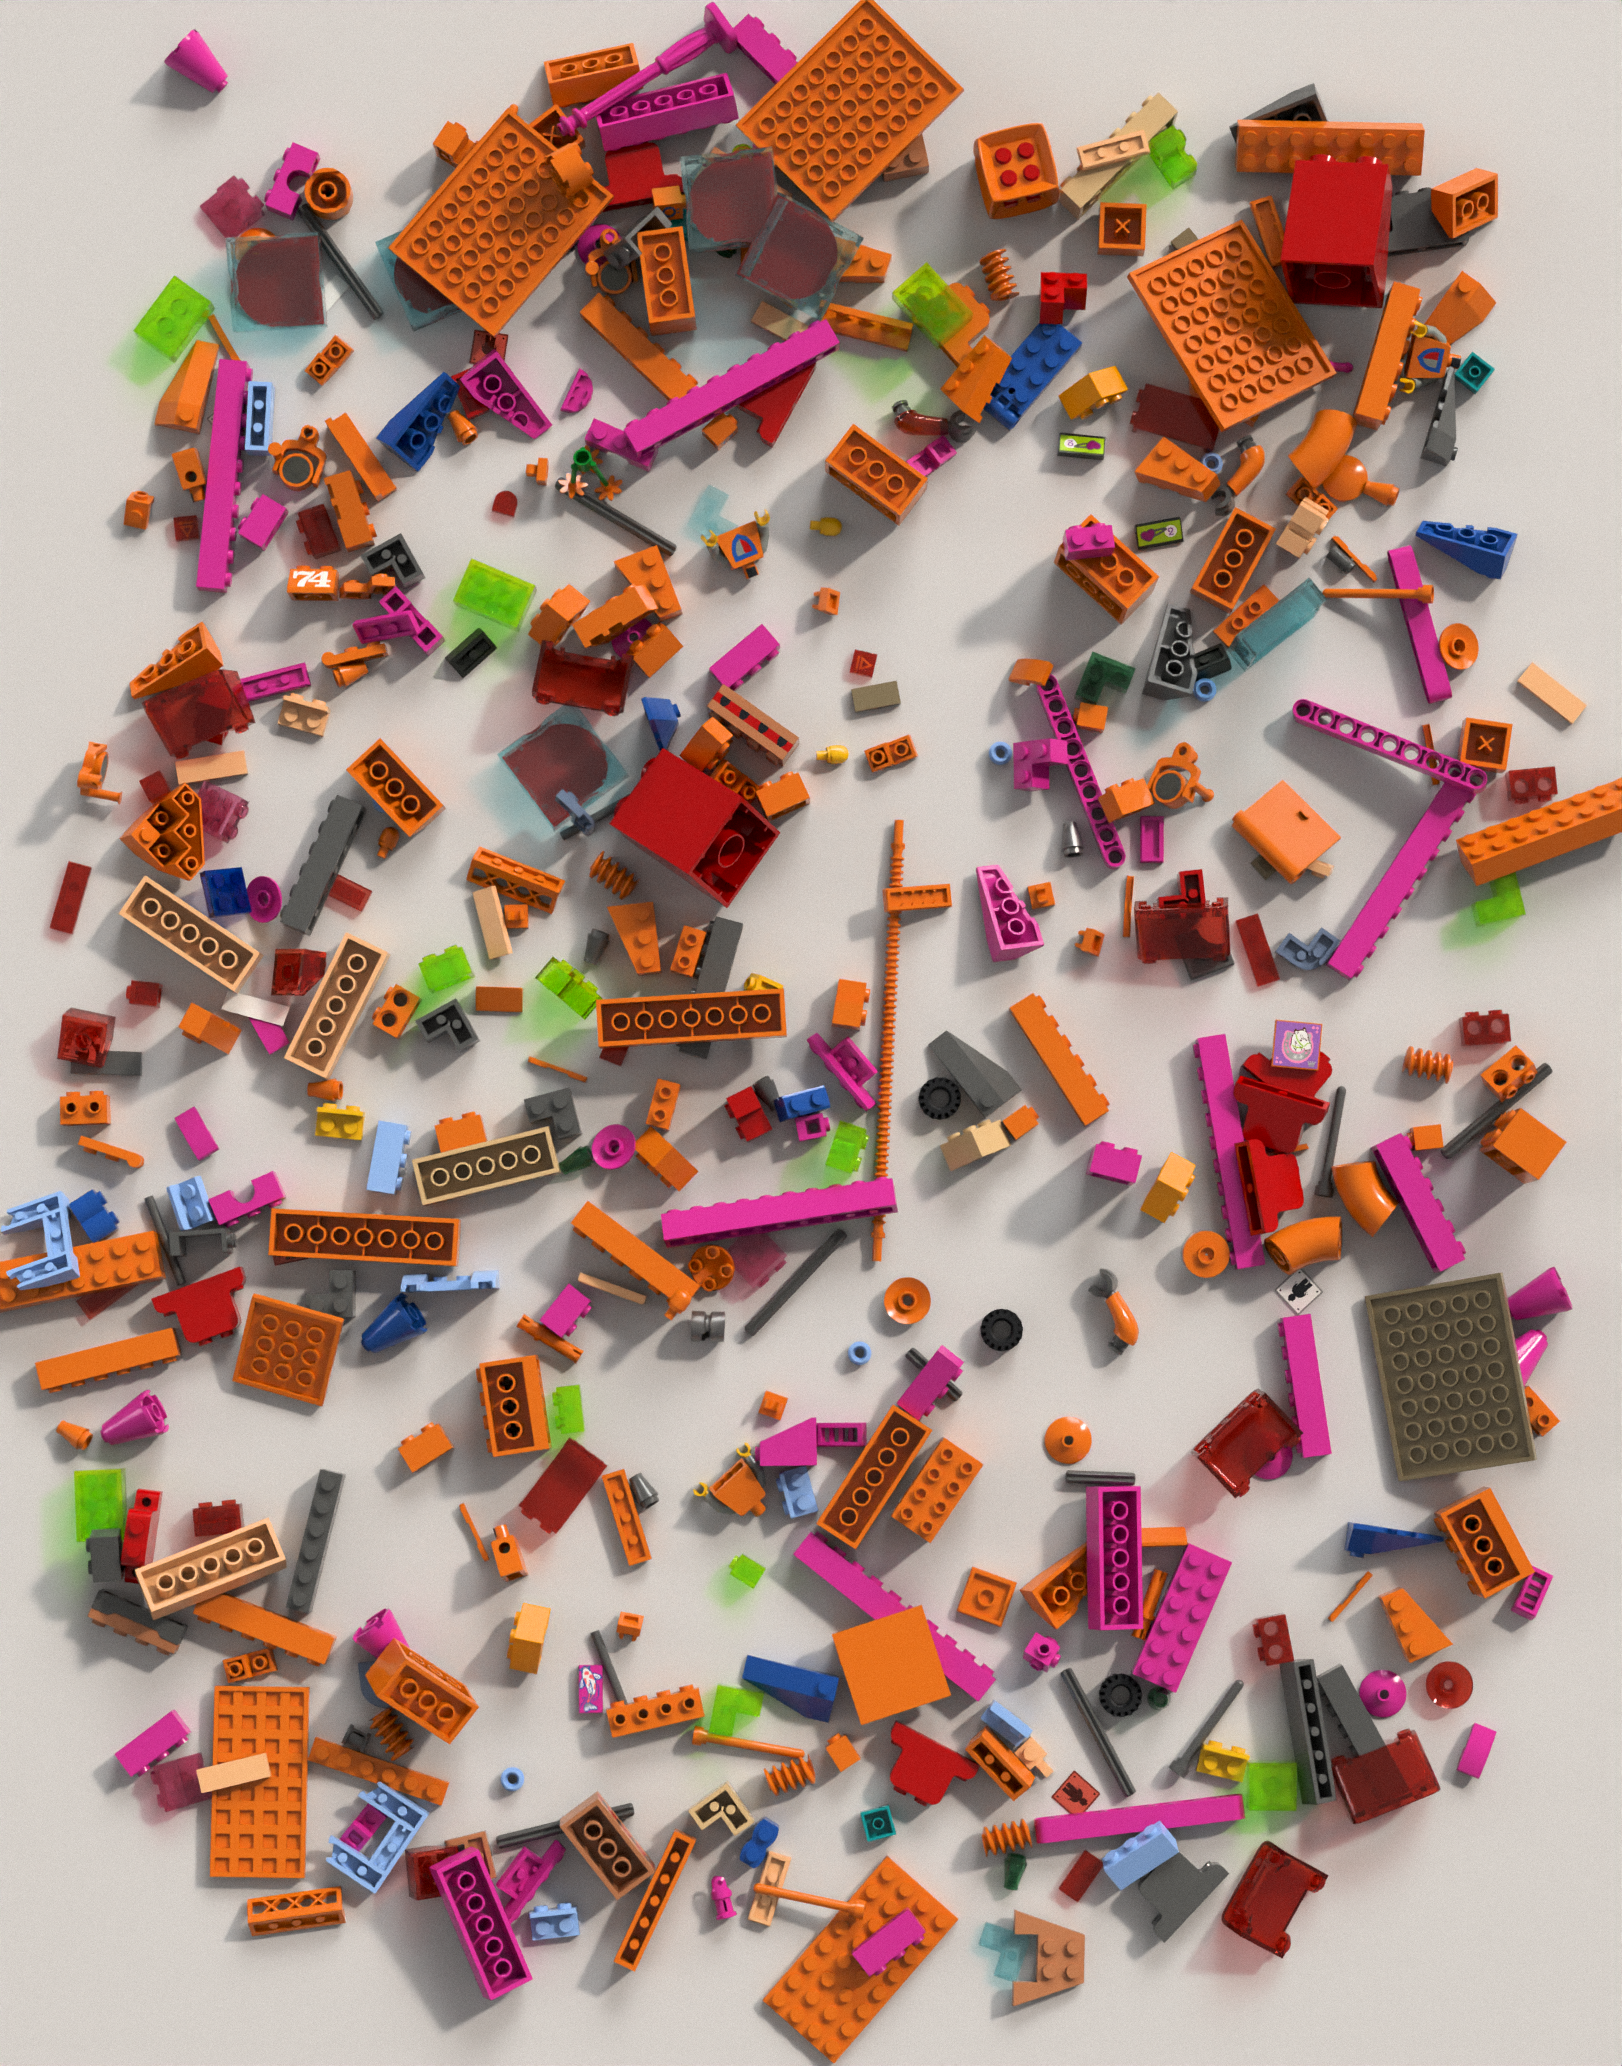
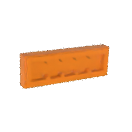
M1272 195L1251 201L1249 205L1268 262L1274 268L1281 265L1280 259L1284 230Z
M1263 584L1225 619L1213 633L1229 649L1235 643L1233 641L1248 626L1280 600Z
M950 884L882 889L884 912L952 907Z

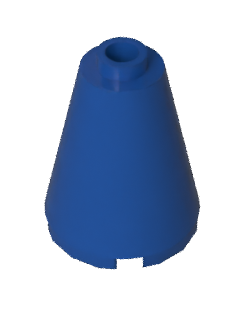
M400 1293L395 1296L362 1333L361 1344L366 1351L377 1353L420 1336L427 1331V1328H423L427 1324L425 1318L414 1302L409 1304L405 1300L408 1298L406 1294Z

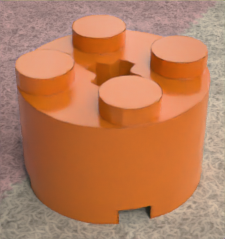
M576 142L573 144L568 143L544 157L546 166L551 164L553 168L550 171L551 177L561 193H566V198L592 185V181H594L592 177L594 171L588 162L584 163L580 156L582 151Z
M321 168L315 171L305 184L306 200L317 217L325 220H336L349 213L353 204V191L348 179L334 168ZM328 191H332L330 197H326V195H328Z

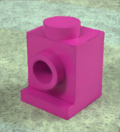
M823 1113L795 1118L799 1142L827 1137L826 1132L831 1131L828 1117L823 1118ZM811 1123L817 1124V1131L811 1132L809 1125Z

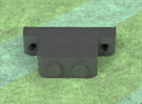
M1430 187L1421 188L1415 193L1399 191L1392 197L1388 257L1466 246L1469 242L1468 232L1455 238H1449L1431 211Z
M1179 1851V1853L1139 1878L1138 1889L1141 1895L1160 1912L1151 1922L1155 1934L1165 1943L1228 1876L1229 1872L1218 1862L1210 1861L1201 1869H1197Z

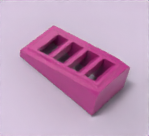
M866 1422L817 1423V1447H864L867 1445ZM825 1428H829V1441H825ZM835 1428H838L839 1441H835ZM845 1428H848V1441H845ZM854 1428H857V1441H854Z
M1534 1566L1532 1567L1535 1573L1525 1578L1511 1608L1512 1612L1529 1620H1533L1536 1617L1553 1578V1575ZM1535 1576L1545 1582L1544 1584L1532 1580V1577ZM1531 1585L1541 1591L1538 1593L1528 1588V1586ZM1527 1594V1595H1529V1596L1535 1598L1536 1601L1534 1602V1601H1532V1600H1530V1599L1524 1597V1595ZM1521 1602L1524 1603V1604H1526L1527 1606L1532 1607V1609L1530 1610V1609H1528V1608H1526V1607L1520 1605Z

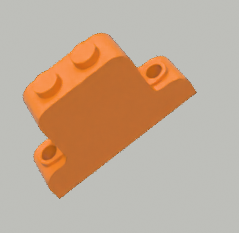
M960 283L950 284L932 301H929L923 294H911L903 301V308L958 368L972 351L969 345L988 329L990 310L984 303L981 302L979 304L974 299L975 294L967 285L964 287Z

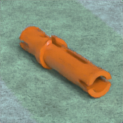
M525 1314L516 1326L533 1336V1340L543 1342L575 1364L583 1353V1350L547 1329L545 1324L541 1325Z
M1157 1569L1153 1570L1154 1572L1143 1601V1629H1134L1131 1636L1146 1640L1151 1621L1155 1619L1153 1615L1168 1573Z

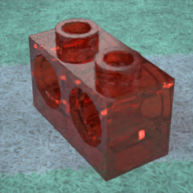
M1555 766L1510 770L1505 773L1508 801H1515V804L1529 803V799L1537 798L1538 802L1552 801V797L1558 794ZM1540 779L1548 782V790L1543 791L1538 787ZM1515 782L1524 783L1526 787L1524 793L1516 791Z
M1490 1010L1488 1015H1479V1011L1466 1012L1465 1017L1459 1018L1461 1046L1511 1042L1509 1013L1502 1014V1010ZM1496 1020L1501 1023L1502 1030L1500 1033H1496L1491 1029L1492 1021ZM1470 1022L1476 1023L1479 1027L1476 1035L1468 1031V1024Z
M1279 1613L1255 1618L1256 1624H1252L1255 1638L1260 1640L1261 1647L1257 1648L1259 1661H1264L1266 1666L1294 1661L1286 1615ZM1268 1622L1276 1624V1631L1271 1635L1266 1634L1264 1631V1626ZM1273 1645H1278L1281 1649L1280 1655L1276 1658H1271L1269 1655V1649Z

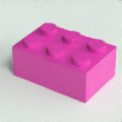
M1105 1141L1094 1145L1091 1150L1086 1175L1129 1186L1136 1183L1142 1155L1137 1154L1138 1150L1124 1147L1121 1150L1115 1149V1144Z

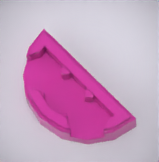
M579 368L560 409L563 412H579L592 399V381L582 369Z

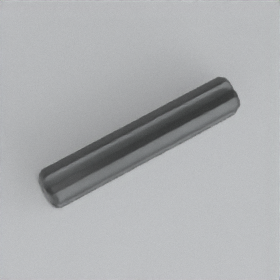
M911 1348L905 1355L920 1371L929 1362L915 1348ZM949 1381L946 1385L949 1388L946 1395L953 1401H957L963 1393Z
M1066 1471V1482L1135 1485V1474L1129 1472Z

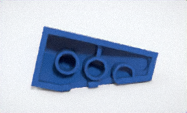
M443 372L390 419L376 439L391 453L419 472L433 454L435 449L433 444L438 433L441 434L443 426L441 425L446 413H449L460 386L447 373Z
M1422 521L1416 531L1417 537L1478 574L1500 580L1507 569L1518 535L1493 527H1487V531L1474 530L1473 525H1466V528H1454L1451 523Z
M641 698L659 751L662 748L667 750L679 725L677 718L681 717L678 706L677 704L672 705L670 699Z
M1348 1522L1344 1550L1350 1551V1556L1364 1558V1554H1376L1444 1542V1537Z
M747 1655L742 1676L744 1680L802 1716L829 1723L839 1676Z

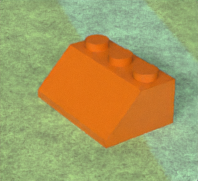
M1475 168L1431 188V211L1449 238H1455L1498 218L1497 173Z

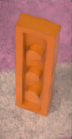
M625 1469L602 1475L629 1566L652 1559Z

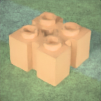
M1305 497L1276 544L1298 558L1303 553L1307 555L1317 540L1313 536L1315 533L1320 535L1329 521L1326 518L1329 511Z

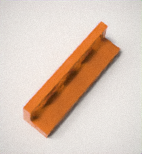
M826 301L823 302L820 322L826 319L835 334L905 352L908 351L913 323Z
M345 412L335 420H332L331 417L325 420L327 427L377 502L395 492L397 488L347 413Z
M480 846L472 858L466 878L467 881L485 888L496 886L497 893L550 914L553 913L558 896L565 884L563 879ZM475 868L484 871L487 877L481 878L474 875ZM496 879H505L508 885L501 886L497 883ZM517 887L527 888L530 894H521ZM545 895L552 898L550 905L542 902L539 896Z
M341 1886L247 1899L248 1926L252 1936L346 1923ZM336 1895L337 1897L336 1903L326 1904L323 1902L327 1896ZM304 1899L314 1901L308 1907L299 1905ZM282 1902L290 1904L286 1910H278L276 1908ZM264 1905L267 1907L263 1913L253 1914L254 1906Z

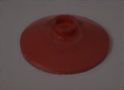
M1441 1662L1435 1665L1427 1675V1694L1436 1705L1442 1708H1458L1465 1704L1472 1694V1676L1463 1665L1457 1662ZM1446 1680L1452 1681V1687L1449 1689L1444 1687Z

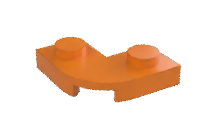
M375 574L368 583L348 580L339 589V597L342 599H371L372 593L387 595L395 587V577H388L387 574Z

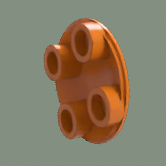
M1344 455L1336 469L1322 485L1331 497L1340 502L1353 500L1363 493L1368 481V474L1360 460L1353 456Z
M709 1244L700 1247L695 1251L688 1264L695 1282L708 1292L725 1288L734 1276L735 1267L731 1255L718 1245Z

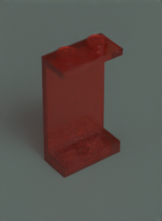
M1147 383L1144 390L1139 389L1136 402L1140 403L1138 411L1132 412L1129 423L1133 425L1132 432L1136 433L1138 429L1202 447L1205 453L1213 452L1219 427L1202 399Z
M569 1437L564 1447L525 1499L518 1505L522 1508L520 1512L530 1520L534 1517L540 1521L539 1527L548 1534H551L552 1531L557 1534L608 1465L572 1437Z

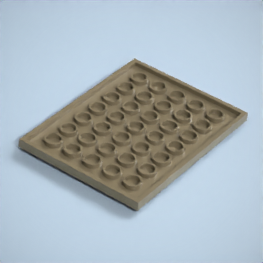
M1503 1272L1365 1296L1398 1481L1537 1460Z

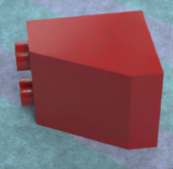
M1325 154L1312 155L1309 160L1295 161L1280 259L1288 294L1294 304L1367 308L1383 307L1392 202V181L1388 164H1383L1381 160L1371 156L1359 157L1355 160V163L1337 162L1335 158Z
M662 748L656 758L650 759L643 766L640 781L629 796L623 797L617 803L614 809V818L609 823L629 842L726 908L729 907L780 834L742 796Z

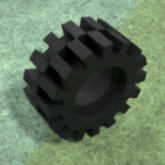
M944 1077L928 1080L920 1090V1108L925 1115L932 1119H947L953 1116L960 1106L961 1094L958 1086L953 1081ZM939 1089L946 1091L949 1096L948 1104L941 1108L935 1107L931 1102V1094Z
M997 1309L988 1313L984 1317L980 1328L981 1337L985 1344L996 1351L1012 1349L1019 1343L1023 1333L1022 1322L1018 1315L1008 1309ZM998 1321H1006L1011 1327V1333L1005 1339H998L993 1334V1326Z
M1122 1673L1113 1674L1111 1677H1107L1104 1683L1102 1682L1099 1700L1108 1713L1116 1717H1125L1132 1715L1134 1711L1139 1709L1138 1707L1142 1702L1141 1687L1131 1676ZM1124 1686L1129 1690L1130 1697L1125 1704H1116L1112 1700L1111 1694L1114 1688Z

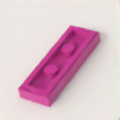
M412 610L360 619L352 624L361 644L418 634L421 630Z
M305 662L238 679V682L242 683L240 692L244 703L311 686Z

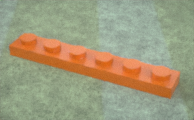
M315 1737L308 1757L309 1761L376 1784L381 1781L394 1790L438 1805L443 1804L450 1783L319 1737Z

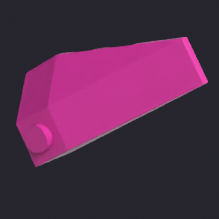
M495 349L476 362L460 378L476 400L533 439H536L552 426L551 422Z
M1000 866L977 867L976 875L986 938L993 962L1015 960L1043 947L1044 942L1037 921L1034 917H1030L1025 909L1026 905L1022 900L1018 899L1013 891L1012 884Z

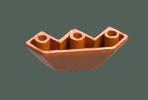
M184 782L146 810L119 839L136 856L155 869L191 881L205 865L201 798Z

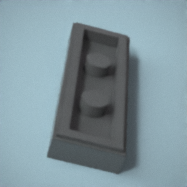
M76 1051L75 1055L79 1056L78 1059L71 1058V1074L142 1075V1052L96 1051L95 1063L88 1061L89 1051L88 1054Z

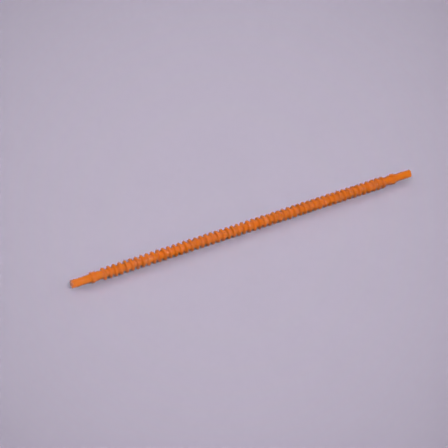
M895 820L894 843H891L893 857H890V860H893V863L890 864V867H892V870H890L892 877H889V880H892V883L889 884L891 888L903 887L900 882L903 881L901 874L904 873L901 871V868L904 867L901 863L904 861L902 853L905 849V844L903 843L904 820ZM901 911L887 912L890 914V917L887 918L890 923L887 924L889 930L886 931L889 934V937L886 938L889 941L886 944L888 951L885 952L888 954V957L885 958L888 961L885 964L887 971L884 972L887 974V977L884 978L887 983L884 984L886 991L883 992L886 994V998H883V1001L886 1003L883 1005L885 1011L882 1012L885 1015V1018H882V1021H884V1025H882L884 1031L881 1032L884 1038H881L883 1045L880 1046L883 1048V1051L880 1052L883 1058L880 1059L882 1065L879 1066L882 1068V1072H879L882 1078L879 1079L881 1085L878 1086L881 1089V1092H878L881 1098L878 1099L880 1105L877 1106L880 1109V1112L877 1113L880 1116L877 1119L879 1126L876 1127L879 1129V1132L876 1133L879 1136L876 1139L878 1146L875 1147L878 1149V1153H875L878 1158L875 1160L877 1166L874 1167L877 1170L874 1176L877 1178L887 1177L886 1170L889 1169L886 1167V1163H889L886 1157L889 1156L887 1150L890 1149L887 1146V1143L890 1142V1140H887V1137L890 1136L888 1129L891 1128L888 1126V1123L891 1122L888 1117L891 1116L889 1109L892 1108L889 1106V1103L892 1102L889 1097L892 1096L890 1089L893 1088L890 1086V1082H893V1079L890 1077L893 1075L891 1069L894 1068L891 1065L894 1059L891 1057L894 1055L892 1049L895 1048L892 1045V1042L895 1041L893 1039V1035H895L893 1028H896L893 1025V1022L896 1021L893 1016L896 1015L894 1008H897L894 1002L897 1001L895 995H897L895 988L898 985H895V982L898 981V978H896V975H898L896 968L899 965L896 962L899 961L897 955L900 953L897 951V948L900 947L897 942L900 941L898 934L901 932L898 931V928L901 925L898 922L901 921V918H899V914L902 913ZM885 1214L873 1216L875 1219L872 1220L874 1228L871 1232V1238H873L872 1261L881 1262L882 1238H885V1233L883 1232V1224L886 1223L883 1221V1217H886Z

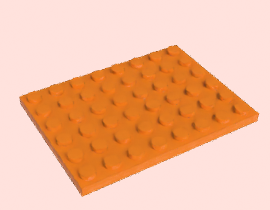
M860 0L736 124V127L764 155L772 154L773 164L833 222L964 92V88L874 0Z
M509 108L504 111L388 247L393 254L494 338L614 199V195L596 180L592 181V185L566 198V193H561L550 175V171L553 169L551 164L546 166L544 159L545 156L556 151L557 148Z
M1242 219L1136 269L1127 276L1221 432L1333 378L1337 374Z

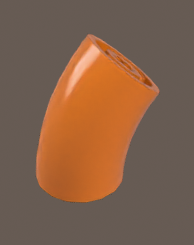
M1331 409L1316 412L1306 436L1288 455L1314 489L1318 488L1336 469L1353 439L1357 421L1345 412Z
M1376 1161L1332 1166L1333 1179L1344 1206L1359 1226L1373 1237L1399 1204V1201L1384 1186L1377 1170Z
M1342 1217L1313 1218L1289 1225L1265 1238V1248L1274 1263L1288 1275L1314 1263L1340 1260L1342 1251Z

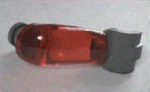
M900 400L892 406L893 412H896L894 423L897 429L905 434L938 436L948 435L949 432L952 440L962 443L970 440L976 432V428L972 426L958 424L965 420V413L962 410L953 413L950 421H948L947 418L918 414L916 410H911L907 400Z

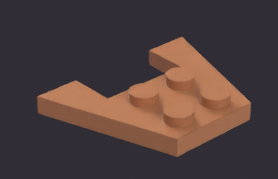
M1014 1909V1934L1037 1935L1036 1981H1012V2006L1084 1983L1085 1935Z

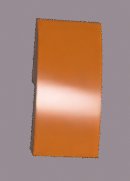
M335 335L304 371L323 386L354 352V349L339 336Z
M1300 477L1285 494L1298 507L1303 499L1307 497L1329 511L1326 515L1328 519L1338 509L1323 493H1319L1303 477Z
M1017 659L1008 680L1030 686V683L1045 686L1053 665L1043 660Z
M909 734L864 751L872 773L918 757Z
M722 759L710 775L714 780L742 796L749 804L755 799L756 791L759 790L758 785L725 759Z
M271 1648L222 1660L228 1683L278 1670L273 1649Z

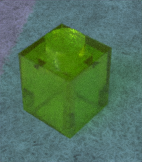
M743 1553L740 1557L735 1555L729 1565V1568L732 1569L730 1575L753 1589L766 1570V1567Z

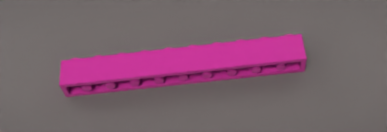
M825 319L821 322L817 320L811 323L807 330L801 333L799 331L794 332L785 342L772 344L768 347V351L761 355L756 353L747 359L748 362L730 367L727 373L720 377L719 375L711 377L707 384L700 388L699 386L691 388L687 391V395L680 399L675 397L666 403L667 406L661 409H652L646 414L645 418L639 421L638 419L630 421L626 428H624V436L637 459L840 349V342L828 321Z
M219 359L196 583L199 591L227 593V587L232 585V573H229L230 564L234 563L235 552L231 548L232 541H236L237 537L234 518L238 519L239 505H236V498L241 495V482H238L239 473H243L244 468L241 450H245L246 437L243 436V429L246 428L247 420L245 409L248 401V382L253 379V369L250 368L247 361Z
M1454 769L1449 775L1451 777H1458L1461 773ZM1470 780V783H1471L1473 786H1477V785H1478L1477 783H1475V782H1473L1472 780ZM1444 782L1326 963V966L1348 980L1353 976L1356 978L1359 976L1364 968L1361 965L1364 958L1372 956L1377 948L1374 945L1377 938L1382 939L1389 930V927L1386 925L1390 918L1396 919L1402 909L1399 905L1403 898L1405 900L1409 899L1414 891V888L1411 886L1416 879L1419 881L1422 879L1427 871L1424 866L1428 860L1433 861L1440 851L1437 849V846L1441 840L1446 842L1452 833V830L1449 829L1454 821L1456 823L1459 822L1465 813L1462 810L1466 802L1470 804L1476 794Z
M1220 1034L1197 1038L1196 1044H1193L1194 1057L1199 1058L1200 1067H1197L1198 1080L1203 1081L1204 1090H1201L1202 1103L1207 1104L1208 1113H1205L1206 1126L1211 1127L1212 1136H1209L1210 1149L1215 1150L1216 1159H1213L1214 1172L1219 1173L1220 1182H1217L1218 1195L1223 1196L1224 1205H1221L1222 1218L1227 1219L1228 1228L1225 1229L1226 1241L1231 1242L1232 1246L1229 1258L1231 1266L1235 1265L1236 1270L1266 1265L1260 1234L1253 1236L1250 1234L1234 1143L1243 1142L1244 1138L1237 1100L1233 1095L1235 1086L1226 1035Z
M879 1177L871 1182L855 1181L851 1185L845 1186L834 1184L825 1189L809 1188L805 1192L800 1193L789 1191L774 1197L763 1195L759 1199H739L735 1203L729 1204L718 1202L709 1207L693 1206L690 1210L680 1211L672 1209L667 1211V1213L661 1214L664 1242L667 1248L897 1213L898 1208L893 1179Z
M810 1531L793 1553V1555L875 1620L913 1607L910 1604L908 1607H905L900 1603L902 1598L893 1590H890L889 1593L881 1587L884 1583L874 1575L870 1578L863 1573L865 1568L855 1560L852 1563L846 1560L844 1557L847 1554L837 1546L831 1548L826 1544L828 1539L818 1531L815 1534ZM928 1619L927 1623L944 1675L979 1702L996 1680L992 1676L994 1671L984 1663L982 1666L978 1665L974 1661L976 1657L967 1649H964L963 1652L955 1646L958 1642L948 1634L944 1637L937 1632L939 1627Z

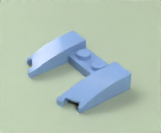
M62 1191L7 1209V1213L13 1216L10 1225L1 1226V1233L3 1235L44 1227L48 1257L6 1271L10 1279L16 1277L21 1282L17 1285L20 1290L46 1287L80 1277L78 1259L73 1253L69 1219H72L69 1199Z
M499 1270L474 1271L471 1280L470 1276H456V1281H447V1277H433V1282H429V1273L405 1274L401 1282V1292L405 1293L500 1289Z
M381 1781L377 1782L379 1787L368 1794L364 1790L358 1794L360 1798L395 1821L371 1858L358 1852L333 1835L329 1838V1843L334 1844L332 1857L326 1858L328 1863L374 1894H376L429 1815L427 1810Z

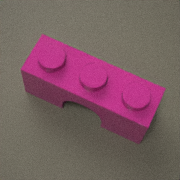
M292 142L290 148H286L282 158L284 163L281 169L278 168L273 178V181H275L272 190L268 189L264 198L268 211L292 221L294 220L302 198L300 194L289 189L290 182L297 176L310 178L313 175L321 159L318 152Z
M595 418L585 437L586 445L599 449V451L606 454L608 452L614 453L626 459L629 464L647 472L650 471L658 453L657 448L637 459L624 436L623 430Z
M396 586L379 601L382 608L388 614L412 610L421 630L418 634L409 636L428 657L445 642L444 637L418 612Z
M271 1171L251 1180L255 1194L252 1200L247 1203H240L231 1190L208 1199L218 1224L221 1226L226 1225L229 1228L240 1223L239 1218L247 1215L248 1218L259 1215L261 1213L260 1209L269 1206L271 1209L283 1204L281 1200L286 1198V1195L276 1172Z

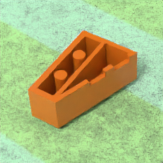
M834 236L837 246V260L834 271L827 282H885L892 261V254Z
M984 335L940 390L965 414L980 423L983 418L980 414L985 404H990L993 398L990 394L995 384L1000 383L1012 357Z
M1164 436L1134 471L1138 482L1156 485L1161 489H1169L1178 492L1180 495L1207 502L1221 485L1216 473Z
M350 470L323 478L331 497L330 500L334 507L347 551L352 552L375 545L373 538L377 537L373 523L369 524L366 517L370 515L367 502L362 503L360 494L364 493L360 480L355 481Z
M657 545L613 561L617 570L630 585L646 586L658 607L653 613L660 622L682 614V609Z
M632 584L623 589V594L607 600L606 604L593 610L585 617L573 623L572 626L585 648L605 645L656 611L658 607L645 585L635 586V584Z
M645 902L607 907L638 976L661 974L654 903Z
M192 1002L178 1026L183 1030L182 1035L199 1044L205 1041L227 1054L230 1053L242 1031L240 1028Z
M1398 1587L1378 1596L1407 1662L1412 1663L1453 1645L1403 1588Z

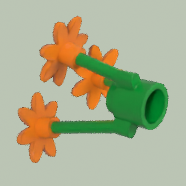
M586 445L574 453L571 475L567 473V480H558V483L564 486L559 492L566 493L569 491L570 499L574 497L575 492L580 496H584L582 489L586 488L588 484L580 482L582 476L576 475L578 470L581 471L582 475L590 470L598 476L602 485L594 490L596 493H601L599 500L601 501L608 497L612 501L614 499L613 493H622V490L618 487L623 481L621 479L615 481L614 475H611L606 480L597 465L603 463V460L596 458L599 454V449L590 452L589 446Z

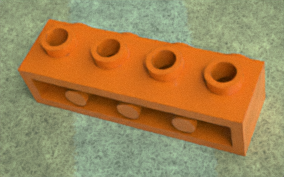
M693 1684L679 1687L680 1691L670 1693V1690L656 1692L657 1697L649 1699L647 1695L634 1697V1702L624 1704V1700L610 1703L611 1707L607 1708L606 1712L612 1738L705 1717L699 1687L694 1688Z

